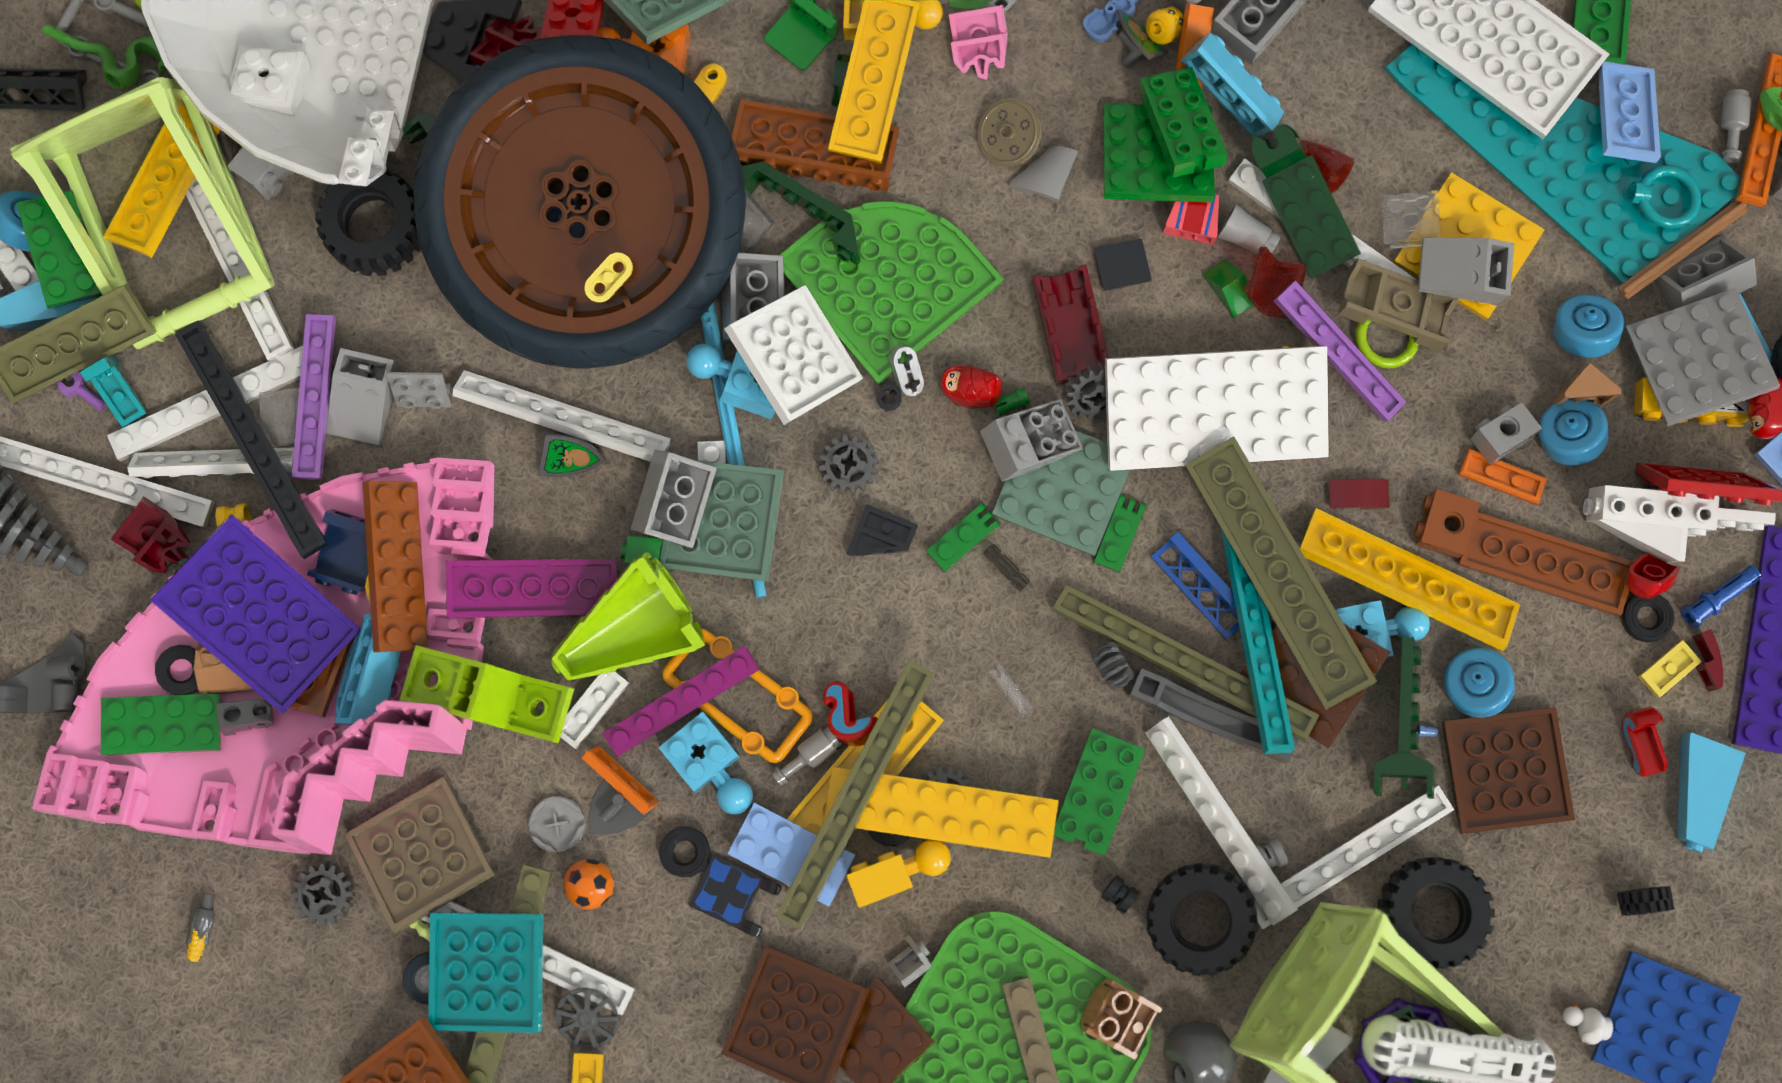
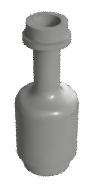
M1742 89L1727 91L1726 97L1723 98L1720 125L1722 129L1728 131L1727 149L1722 151L1723 160L1726 163H1737L1740 161L1742 152L1738 150L1740 131H1744L1749 127L1752 99L1749 97V92Z
M829 727L824 730L819 729L798 746V757L782 769L776 767L772 775L780 786H783L785 783L788 784V778L803 766L809 765L811 768H816L838 751L837 748L842 744L831 733Z

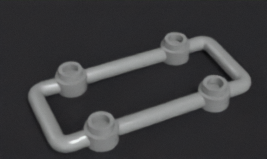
M84 0L70 1L56 26L57 29L65 33L67 32ZM91 0L99 11L104 14L116 12L149 28L143 13L119 3L118 0ZM75 36L79 40L89 42L83 36ZM57 41L59 44L67 47L68 51L76 59L85 60L90 58L102 64L99 56L75 50ZM117 60L118 68L126 66L125 63ZM144 70L140 72L138 83L141 86L161 76L154 70Z

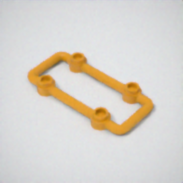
M701 628L705 643L710 646V651L714 657L723 659L735 652L731 641L727 637H716L708 630ZM689 653L672 656L663 669V680L673 689L686 682L678 679L673 673ZM760 670L750 675V677L775 695L777 703L781 708L785 710L793 709L802 716L775 752L765 745L761 734L747 732L710 702H706L698 707L742 741V747L747 753L751 755L759 754L770 763L781 762L809 727L813 718L811 710L799 700V695L795 689L781 687Z

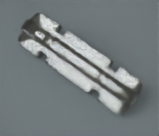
M995 544L990 545L984 551V556L990 562H994V566L1008 581L1011 580L1013 582L1012 585L1018 591L1023 590L1029 584V579L1023 573H1019L1018 567L1005 554L1002 555L1001 550Z

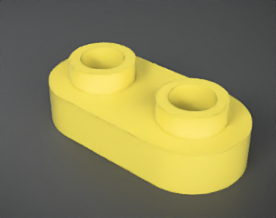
M623 253L609 255L587 279L585 283L586 295L595 302L609 300L631 276L633 271L631 259ZM617 262H622L624 265V270L620 273L614 270V265ZM598 283H603L605 286V291L601 294L595 291V286Z

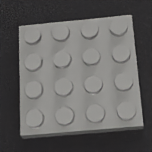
M1736 288L1626 326L1627 335L1667 427L1779 389L1780 384Z

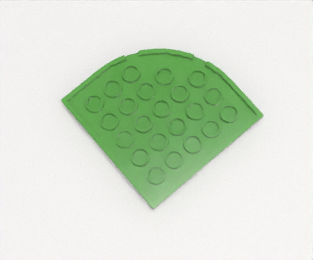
M872 202L849 210L844 209L852 215L861 260L858 265L851 261L844 262L835 254L832 239L838 232L830 229L825 221L817 224L779 255L783 256L784 276L796 290L806 285L839 340L877 385L893 374L889 354L894 346L899 344L907 345L917 354L1004 283L1001 275L973 243L952 223L943 217L940 218L927 212L924 208L899 202ZM901 352V358L897 360L905 364L904 358L908 355Z

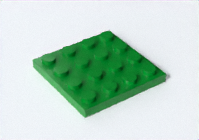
M1104 103V199L1214 203V168L1203 170L1202 165L1195 166L1194 173L1172 178L1144 104Z

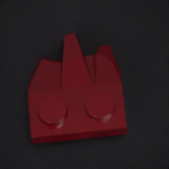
M529 15L514 24L497 19L485 29L486 39L469 53L470 60L481 67L487 61L507 50L528 41L540 39L541 29H534V21Z
M144 496L111 538L113 542L135 555L133 558L134 562L151 572L166 573L167 571L166 560L178 566L183 565L188 560V557L180 547L186 548L191 544L187 535L170 513Z

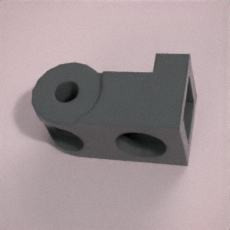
M265 699L216 704L218 728L224 736L235 735V732L251 730L252 728H266L274 724L272 705Z

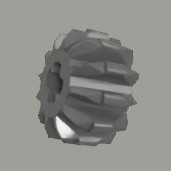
M1111 641L1103 644L1092 653L1093 662L1110 689L1124 688L1135 679L1134 669L1117 643Z

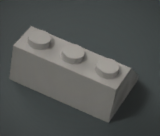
M1720 235L1700 246L1658 277L1655 282L1669 308L1673 310L1734 288L1737 289L1739 294L1756 286L1755 258L1723 235Z
M738 253L728 280L722 289L723 341H731L725 331L727 326L784 297L783 256Z
M654 449L630 530L693 548L717 468L671 452Z

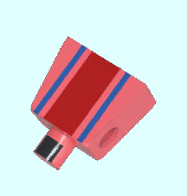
M1215 194L1214 203L1175 201L1163 234L1213 245L1218 233L1219 196Z

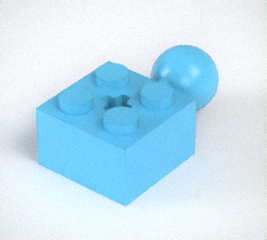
M698 344L690 349L686 357V365L693 376L700 379H708L715 375L727 378L720 402L772 419L775 410L759 384L754 382V376L738 350L733 362L721 359L719 351L710 344Z
M1381 600L1335 609L1342 622L1355 630L1357 629L1358 632L1390 651L1387 658L1394 655L1390 641L1391 636L1398 635L1401 639L1402 637H1413L1415 641H1419L1427 635L1430 629L1429 616L1418 609L1408 606L1400 609L1394 619L1385 620Z
M701 712L658 747L693 792H699L712 781L718 788L717 802L726 813L733 815L741 814L751 806L753 792L750 785L742 779L731 778L725 771L740 756L704 712ZM696 746L700 748L706 747L703 752L705 755L703 759L693 757Z

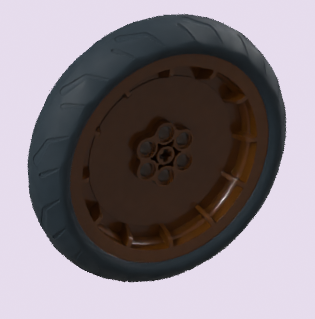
M565 35L536 39L507 50L487 61L464 79L441 106L430 125L416 164L414 216L421 252L440 291L460 317L485 338L511 353L545 365L578 369L613 366L633 361L665 347L694 325L717 298L728 280L742 241L746 210L743 172L738 152L721 115L698 85L674 65L652 52L618 39L592 35ZM581 167L587 168L589 171L587 180L577 182L575 179L576 170ZM556 179L562 180L564 184L563 191L559 194H552L550 191L551 182ZM604 183H609L612 186V193L607 198H601L598 194L599 186ZM580 195H583L582 199L587 200V204L582 205L581 210H577L578 207L573 205V202L578 200ZM558 207L562 212V217L558 222L553 223L548 218V212L552 208ZM601 211H607L610 214V222L606 226H599L596 222L597 214ZM576 223H582L585 227V234L583 237L576 239L572 236L571 229ZM613 253L627 255L633 264L631 276L609 300L605 302L592 301L585 292L587 279L609 255ZM622 262L615 263V272L620 273L624 270ZM598 283L595 286V291L598 294L605 291L603 283Z

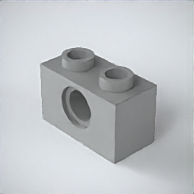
M1522 402L1513 408L1511 405H1507L1496 414L1497 418L1492 421L1487 418L1475 427L1477 432L1470 440L1489 465L1494 464L1532 440L1542 429ZM1500 428L1505 429L1509 435L1504 434Z

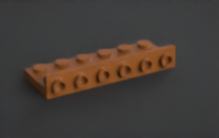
M740 99L732 132V140L738 152L741 166L764 162L779 172L786 173L792 177L804 176L814 178L820 182L832 181L848 187L861 186L867 187L872 191H888L900 127L891 125L882 163L828 150L836 115Z

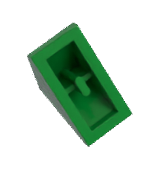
M1222 260L1202 274L1233 319L1256 304L1245 274L1227 260Z

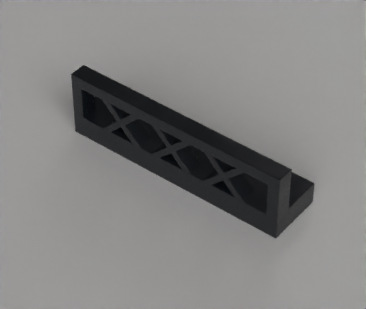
M0 68V88L4 89L3 91L0 90V98L3 100L0 101V109L84 110L85 101L82 86L87 81L86 70ZM8 89H16L25 97L21 101H14L5 92ZM35 89H43L51 98L49 101H40L32 94ZM62 89L74 90L76 102L66 101L59 93Z

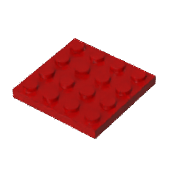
M1636 462V474L1643 477L1642 481L1651 483V486L1659 487V490L1666 491L1671 496L1685 497L1687 492L1696 494L1697 498L1714 500L1716 495L1725 497L1726 501L1743 503L1744 498L1754 500L1756 504L1769 506L1772 505L1773 501L1782 502L1781 488L1748 473Z

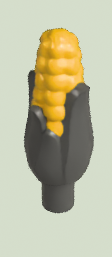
M203 893L200 907H196L191 916L189 933L185 944L188 945L187 958L191 962L198 961L204 946L209 945V936L215 921V912L211 909L215 896L213 894Z

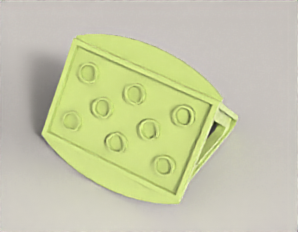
M161 77L10 148L13 159L36 182L102 295L126 284L127 280L112 242L103 237L106 227L77 155L162 117L250 273L242 277L238 275L230 283L223 282L219 288L172 310L165 309L157 317L150 316L149 319L157 332L133 344L136 349H141L156 341L163 342L167 336L175 335L197 320L201 321L229 307L236 308L238 303L244 300L249 302L253 296L275 286L274 279L231 172L227 167V162L211 122L200 113L175 79ZM186 106L206 159L183 121L178 107ZM44 160H53L67 178L69 186L74 192L76 203L88 234Z
M1320 902L1309 921L1300 930L1266 977L1251 1003L1238 1033L1229 1046L1240 1054L1262 1062L1289 1083H1336L1305 1055L1322 1037L1342 1010L1363 976L1370 960L1377 963L1475 1035L1483 1034L1501 1037L1503 1032L1397 935L1387 919V915L1378 909ZM1380 942V943H1381L1388 951H1390L1393 955H1391V954H1390L1389 952H1387L1385 949H1383L1382 947H1380V946L1378 945V943Z

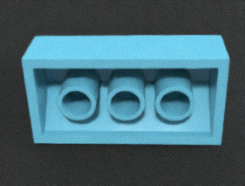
M1211 32L1208 33L1180 59L1187 68L1193 67L1197 79L1253 138L1268 133L1277 126L1284 114L1280 107V102L1273 95H1268L1262 88L1261 81L1256 76L1250 75L1243 68L1244 64L1237 56L1229 53L1225 48L1224 41L1220 37L1213 35Z

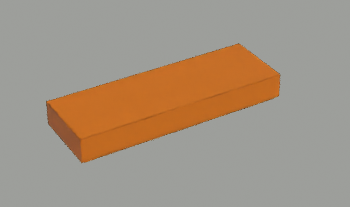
M1186 4L1176 70L1187 68L1180 59L1203 36L1210 33L1214 8Z
M1470 448L1466 451L1458 473L1459 476L1534 505L1539 503L1548 479L1501 460L1489 465L1480 452Z
M597 745L591 748L582 756V759L643 815L654 809L659 803L658 799L600 746Z

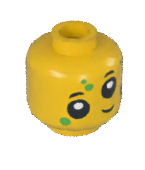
M1170 6L1152 12L1146 21L1148 37L1153 42L1164 45L1181 37L1184 15L1179 9Z

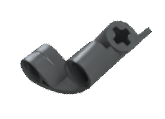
M72 633L60 646L39 662L19 674L0 682V713L74 712L76 706L73 703L78 696L79 680L83 678L86 669V643L76 634Z

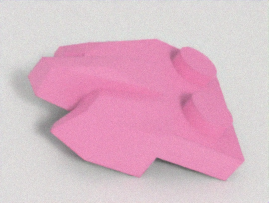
M1003 5L949 14L953 42H951L954 64L963 74L969 70L971 65H974L978 78L987 80L990 62H994L997 68H1004L1007 48V27Z

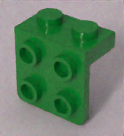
M789 0V8L765 35V43L799 70L805 71L838 34L836 17L828 9L824 8L822 10L819 8L815 0Z

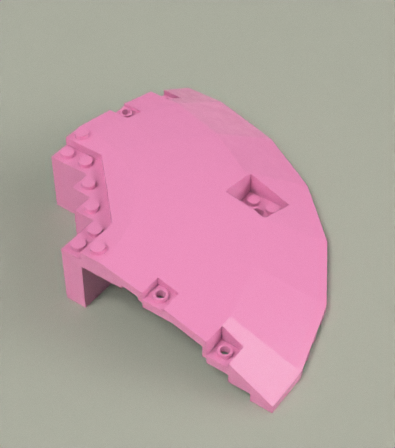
M433 458L429 459L430 462L416 465L412 462L403 464L404 467L392 470L386 467L378 469L376 473L366 475L360 472L340 476L320 485V490L309 495L305 493L300 494L325 537L328 527L327 523L322 522L325 511L335 509L365 519L362 482H417L428 649L482 662L484 646L480 641L485 618H446L445 562L493 560L486 553L490 528H493L494 464L491 461ZM269 508L263 511L264 515L250 522L247 519L242 522L243 525L359 628L362 626L364 615L371 614L366 590L358 592L357 595L349 594L341 590L342 586L335 584L331 586L321 585L315 582L316 578L307 576L308 570L316 568L321 550L303 559L275 510L272 511ZM474 535H479L476 541H471ZM151 603L143 613L138 612L125 627L127 632L117 643L112 642L94 664L86 679L90 681L82 696L78 695L73 703L76 708L69 721L64 720L60 727V730L63 732L55 746L51 745L47 751L32 809L38 812L102 824L128 825L140 831L193 839L222 841L226 844L282 852L331 855L344 799L370 802L376 774L403 777L409 749L462 755L466 731L472 729L473 720L451 715L440 705L400 701L414 651H401L399 667L395 672L391 686L392 693L390 698L376 706L377 711L364 720L359 719L353 725L336 724V697L348 658L347 654L325 718L290 708L282 714L272 706L274 720L272 726L259 729L252 728L251 730L235 732V735L224 736L221 732V751L102 756L101 698L175 695L164 690L157 682L155 676L156 661L160 654L169 647L188 645L197 649L199 645L198 641L156 605ZM469 625H474L471 632H466ZM185 659L176 660L170 666V674L177 681L187 680L192 675V665ZM434 673L430 678L431 687L435 686L438 681L437 673ZM197 689L195 692L190 693V694H186V695L203 694V693L200 692V691H198V689ZM253 690L208 693L220 694V703L264 699ZM120 806L119 813L115 814L116 808ZM215 822L213 829L209 830V825Z

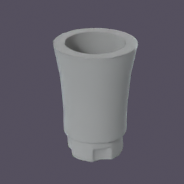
M1235 204L1222 225L1217 238L1231 242L1255 255L1260 254L1268 259L1277 246L1280 235L1272 232L1270 227L1259 222Z

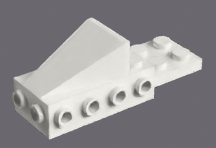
M1608 485L1589 488L1588 498L1585 499L1583 504V514L1586 515V522L1598 525L1640 551L1649 553L1667 563L1685 562L1687 537L1706 536V531H1715L1717 528L1725 529V527L1734 528L1735 525V530L1738 531L1764 530L1766 525H1775L1776 513L1719 508V496H1715L1714 500L1697 498L1696 494L1686 493L1685 497L1668 495L1666 491Z

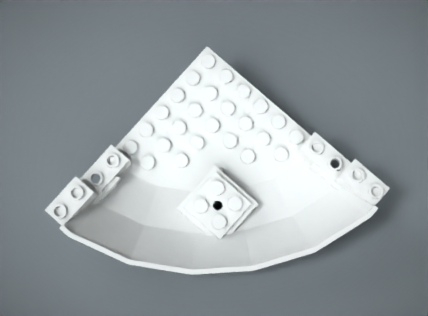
M141 0L143 15L167 71L207 120L254 156L327 184L341 183L367 186L385 173L388 152H395L403 136V128L407 120L434 0ZM264 72H269L268 76L266 77L259 76Z

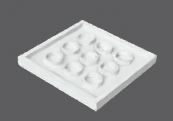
M806 285L725 328L726 333L783 425L863 379Z

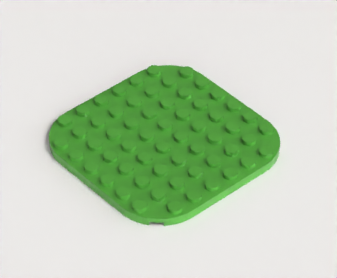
M1004 912L979 913L965 919L949 933L933 959L932 967L926 971L905 1006L936 1042L893 1083H1029L1002 984L1030 977L1059 1083H1131L1148 1053L1151 1042V1026L1136 1053L1138 1054L1136 1060L1081 1030L1082 1013L1095 988L1104 980L1109 978L1136 994L1138 993L1123 980L1027 921Z

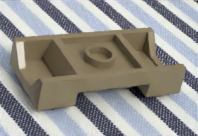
M1357 259L1349 268L1338 315L1362 324L1367 320L1413 336L1415 337L1414 343L1440 352L1449 344L1450 339L1446 336L1449 317L1459 299L1418 291V280Z

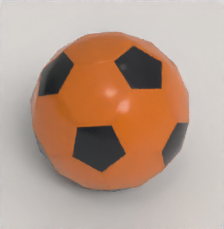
M596 859L577 861L565 874L563 881L564 894L569 902L582 910L599 908L610 899L613 893V874L604 863Z

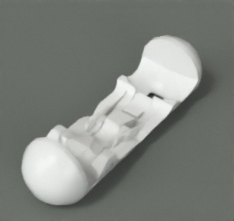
M1384 1015L1373 1020L1367 1026L1362 1039L1363 1054L1367 1063L1384 1075L1446 1083H1551L1556 1071L1553 1051L1543 1039L1534 1035L1526 1036L1523 1040L1503 1033L1501 1037L1483 1034L1469 1036L1457 1030L1437 1027L1428 1021L1411 1020L1405 1023L1392 1015ZM1515 1063V1076H1511L1512 1067Z

